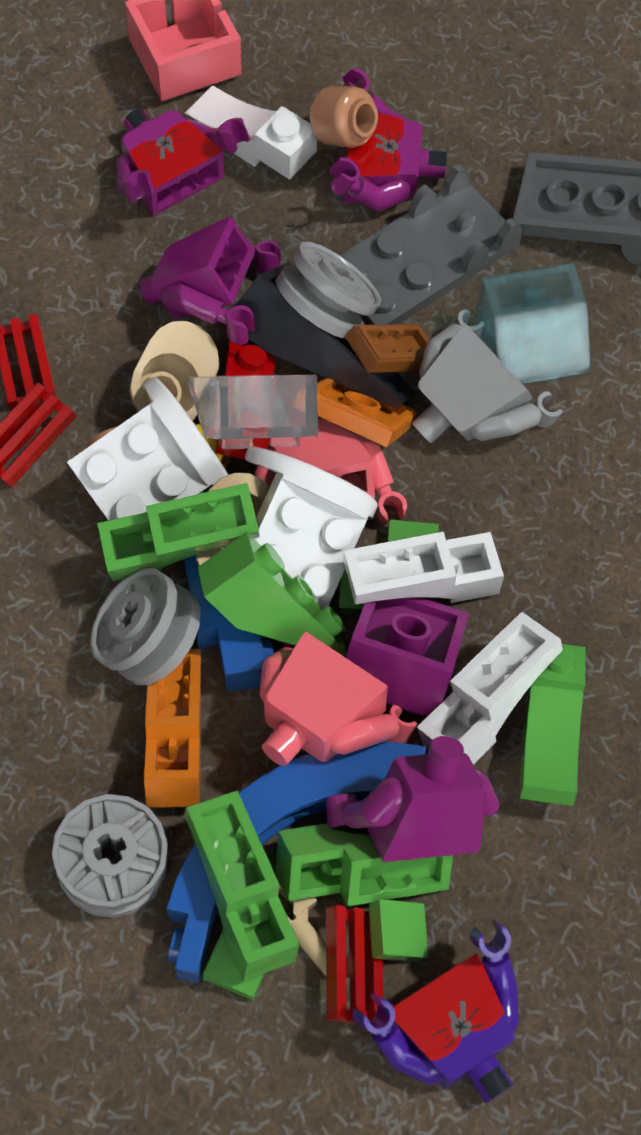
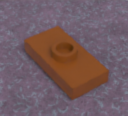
M419 324L354 325L345 336L368 373L419 371L426 345L429 341Z

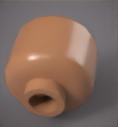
M332 85L323 88L315 96L311 105V128L316 138L325 145L349 148L361 146L372 136L377 126V108L371 95L363 88Z

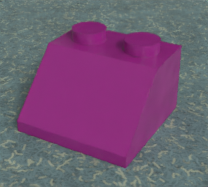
M421 597L367 602L364 604L353 633L346 658L388 686L387 704L398 705L407 712L428 717L443 701L453 673L469 613Z

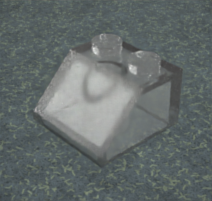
M317 375L188 377V387L205 438L222 439L223 449L253 448V438H270V447L300 446V437L318 436Z

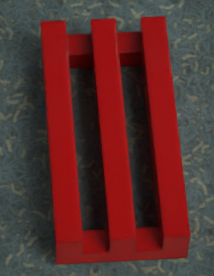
M37 314L28 315L29 321L20 322L18 317L9 319L10 325L1 326L0 323V369L10 411L25 396L17 397L4 340L6 337L13 336L25 393L27 395L34 387L23 334L32 332L44 387L48 392L56 396Z
M39 382L0 423V478L11 488L77 417L68 406L61 403L56 396L48 392ZM55 410L58 414L5 470L3 466L21 446H25L35 435V431Z
M342 905L326 908V1020L356 1023L352 1017L355 1009L364 1013L371 1020L377 1013V1004L371 999L370 995L376 994L383 998V959L372 958L369 911L364 912L363 908L356 907L346 909V906ZM346 923H349L348 956H346ZM346 977L349 978L350 1010L347 1009Z

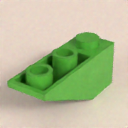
M245 532L198 567L204 597L237 629L292 645H297L301 636L307 632L345 657L347 655L341 635L346 629L338 614L330 606H326L323 609L315 601L316 597L312 589L300 575L292 578L284 570L283 560L269 543L261 546L248 532Z

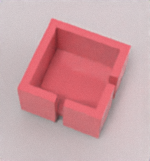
M129 0L125 2L129 40L161 102L242 75L241 38L225 10L222 11L220 0H171L173 26L167 27L165 0Z

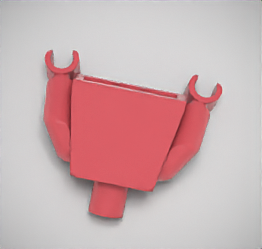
M307 412L294 414L288 420L287 427L278 428L273 433L275 447L268 450L293 457L331 473L360 488L373 498H375L376 489L379 501L374 518L380 525L386 526L388 523V515L384 505L393 506L397 510L400 520L406 513L407 502L403 495L391 490L390 484L394 483L382 448L378 443L324 418L314 420V417ZM258 466L254 473V476L262 479L269 488L276 475V472Z
M307 632L301 636L295 648H293L292 644L284 642L282 649L267 657L263 662L259 696L264 703L265 722L274 731L261 747L264 753L280 766L286 767L301 749L317 760L326 762L336 754L346 755L385 741L406 744L418 724L415 721L406 723L398 719L402 713V709L398 705H393L387 714H383L386 711L388 686Z

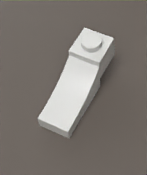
M212 86L185 112L187 120L191 119L214 128H219L223 122L231 118H242L251 140L249 142L237 143L238 150L234 154L254 167L261 161L289 180L317 152V138L311 128V124L283 106L277 111L259 108L238 100Z
M438 532L344 550L343 560L355 604L412 597L449 598L450 602L454 603L499 594L504 577L491 532L446 540L444 532Z
M521 612L450 681L453 692L417 726L422 744L426 746V750L429 751L434 738L439 736L452 737L463 745L464 753L469 756L474 765L497 742L495 736L524 693L545 668L563 651L561 639Z

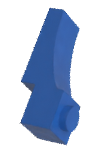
M196 555L183 559L188 590L197 597L201 608L200 626L196 634L198 648L219 646L226 692L260 687L263 662L267 657L274 654L271 638H261V635L237 629L204 597Z

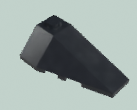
M291 262L259 274L235 305L249 307L254 315L255 331L248 330L247 344L258 346L268 353L325 378L332 379L334 382L396 409L406 403L415 393L398 372L368 373L347 339L334 336L317 327L298 313L279 292L275 280L285 266H294Z

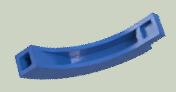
M382 742L346 755L336 754L326 762H321L307 754L291 760L286 767L279 766L266 773L243 789L239 795L263 846L267 841L276 836L278 831L284 830L308 817L326 812L325 800L331 796L352 794L356 795L358 800H364L385 779L392 761L401 756L424 755L426 746ZM196 843L189 852L175 881L167 906L169 921L186 924L185 930L179 928L174 930L168 961L176 963L177 979L199 984L218 907Z

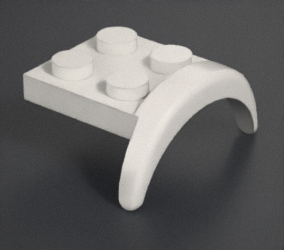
M156 377L150 378L143 384L153 399L151 404L67 462L108 521L147 512L146 506L199 494L210 485H214L220 478L228 475L218 457L168 388Z
M250 447L245 454V459L248 462L276 472L256 517L260 537L254 539L261 546L269 543L283 560L284 570L292 578L300 575L312 589L316 597L315 601L324 609L326 606H329L345 570L344 550L355 548L367 519H373L378 504L365 491L320 468L284 454Z

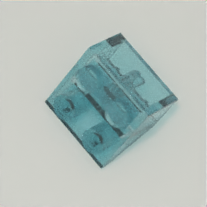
M574 263L482 278L476 311L479 321L485 322L483 335L486 345L522 384L590 372L591 359L587 302Z

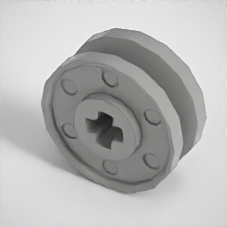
M302 242L293 255L296 266H285L275 280L279 292L298 313L322 330L346 339V334L354 325L364 324L360 314L372 315L382 300L375 286L354 265L330 249L313 242Z
M155 568L140 569L130 574L110 592L98 611L92 626L90 641L93 657L109 669L118 670V673L136 685H151L165 678L182 662L195 640L200 626L201 608L197 597L179 584H174L172 579Z
M105 794L85 800L66 814L55 833L52 858L61 889L75 906L93 916L116 918L138 911L156 896L166 879L169 855L162 823L148 806L129 796ZM111 847L115 853L120 854L121 861L111 865L107 858L103 859L102 850Z

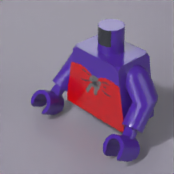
M493 919V925L496 929V934L491 942L484 943V937L476 927L470 932V940L473 945L484 954L482 961L477 953L473 954L394 1007L387 1000L376 994H371V999L377 1004V1013L374 1018L369 1020L364 1013L357 1009L353 1011L352 1015L354 1021L359 1026L372 1033V1039L394 1070L426 1085L439 1083L445 1090L465 1076H468L486 1104L514 1085L495 1056L510 1047L515 1041L514 1031L519 1025L517 981L510 956L507 953L511 945V935L495 919Z

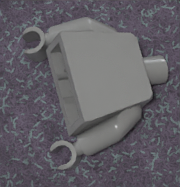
M461 310L456 324L449 325L427 342L419 370L421 379L417 387L433 404L417 417L412 424L430 444L451 425L467 441L474 438L485 441L515 435L536 425L539 427L551 426L562 414V409H558L556 412H549L543 407L553 397L548 391L541 393L533 404L529 403L533 397L527 388L481 340L485 322L481 321L477 326L467 325L471 314L469 310Z

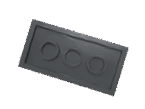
M529 152L513 219L521 226L522 235L621 245L624 257L630 263L641 265V162Z
M460 164L454 165L444 180V186L438 194L426 184L422 185L415 193L408 213L340 255L370 280L382 299L379 307L372 315L360 314L366 325L402 323L519 247L522 237L521 226L514 219L505 220L469 183V173Z

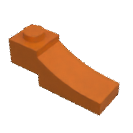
M190 649L182 662L169 675L151 685H147L144 786L146 806L190 807L200 803L201 649Z

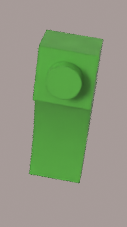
M248 483L146 506L147 512L97 523L107 571L112 581L122 580L140 569L155 568L161 571L163 570L162 567L177 561L227 546L245 532H248L253 538L260 537Z
M562 644L563 651L545 668L527 690V703L523 718L520 799L573 806L577 795L578 752L582 701L585 688L586 647Z
M238 790L187 807L185 818L214 894L223 924V934L243 981L294 963L300 945L278 897L280 885Z
M327 823L278 831L275 876L288 901L340 893L347 906L371 903L379 899L389 900L449 890L453 855L382 862L370 835L334 830L333 828H328Z

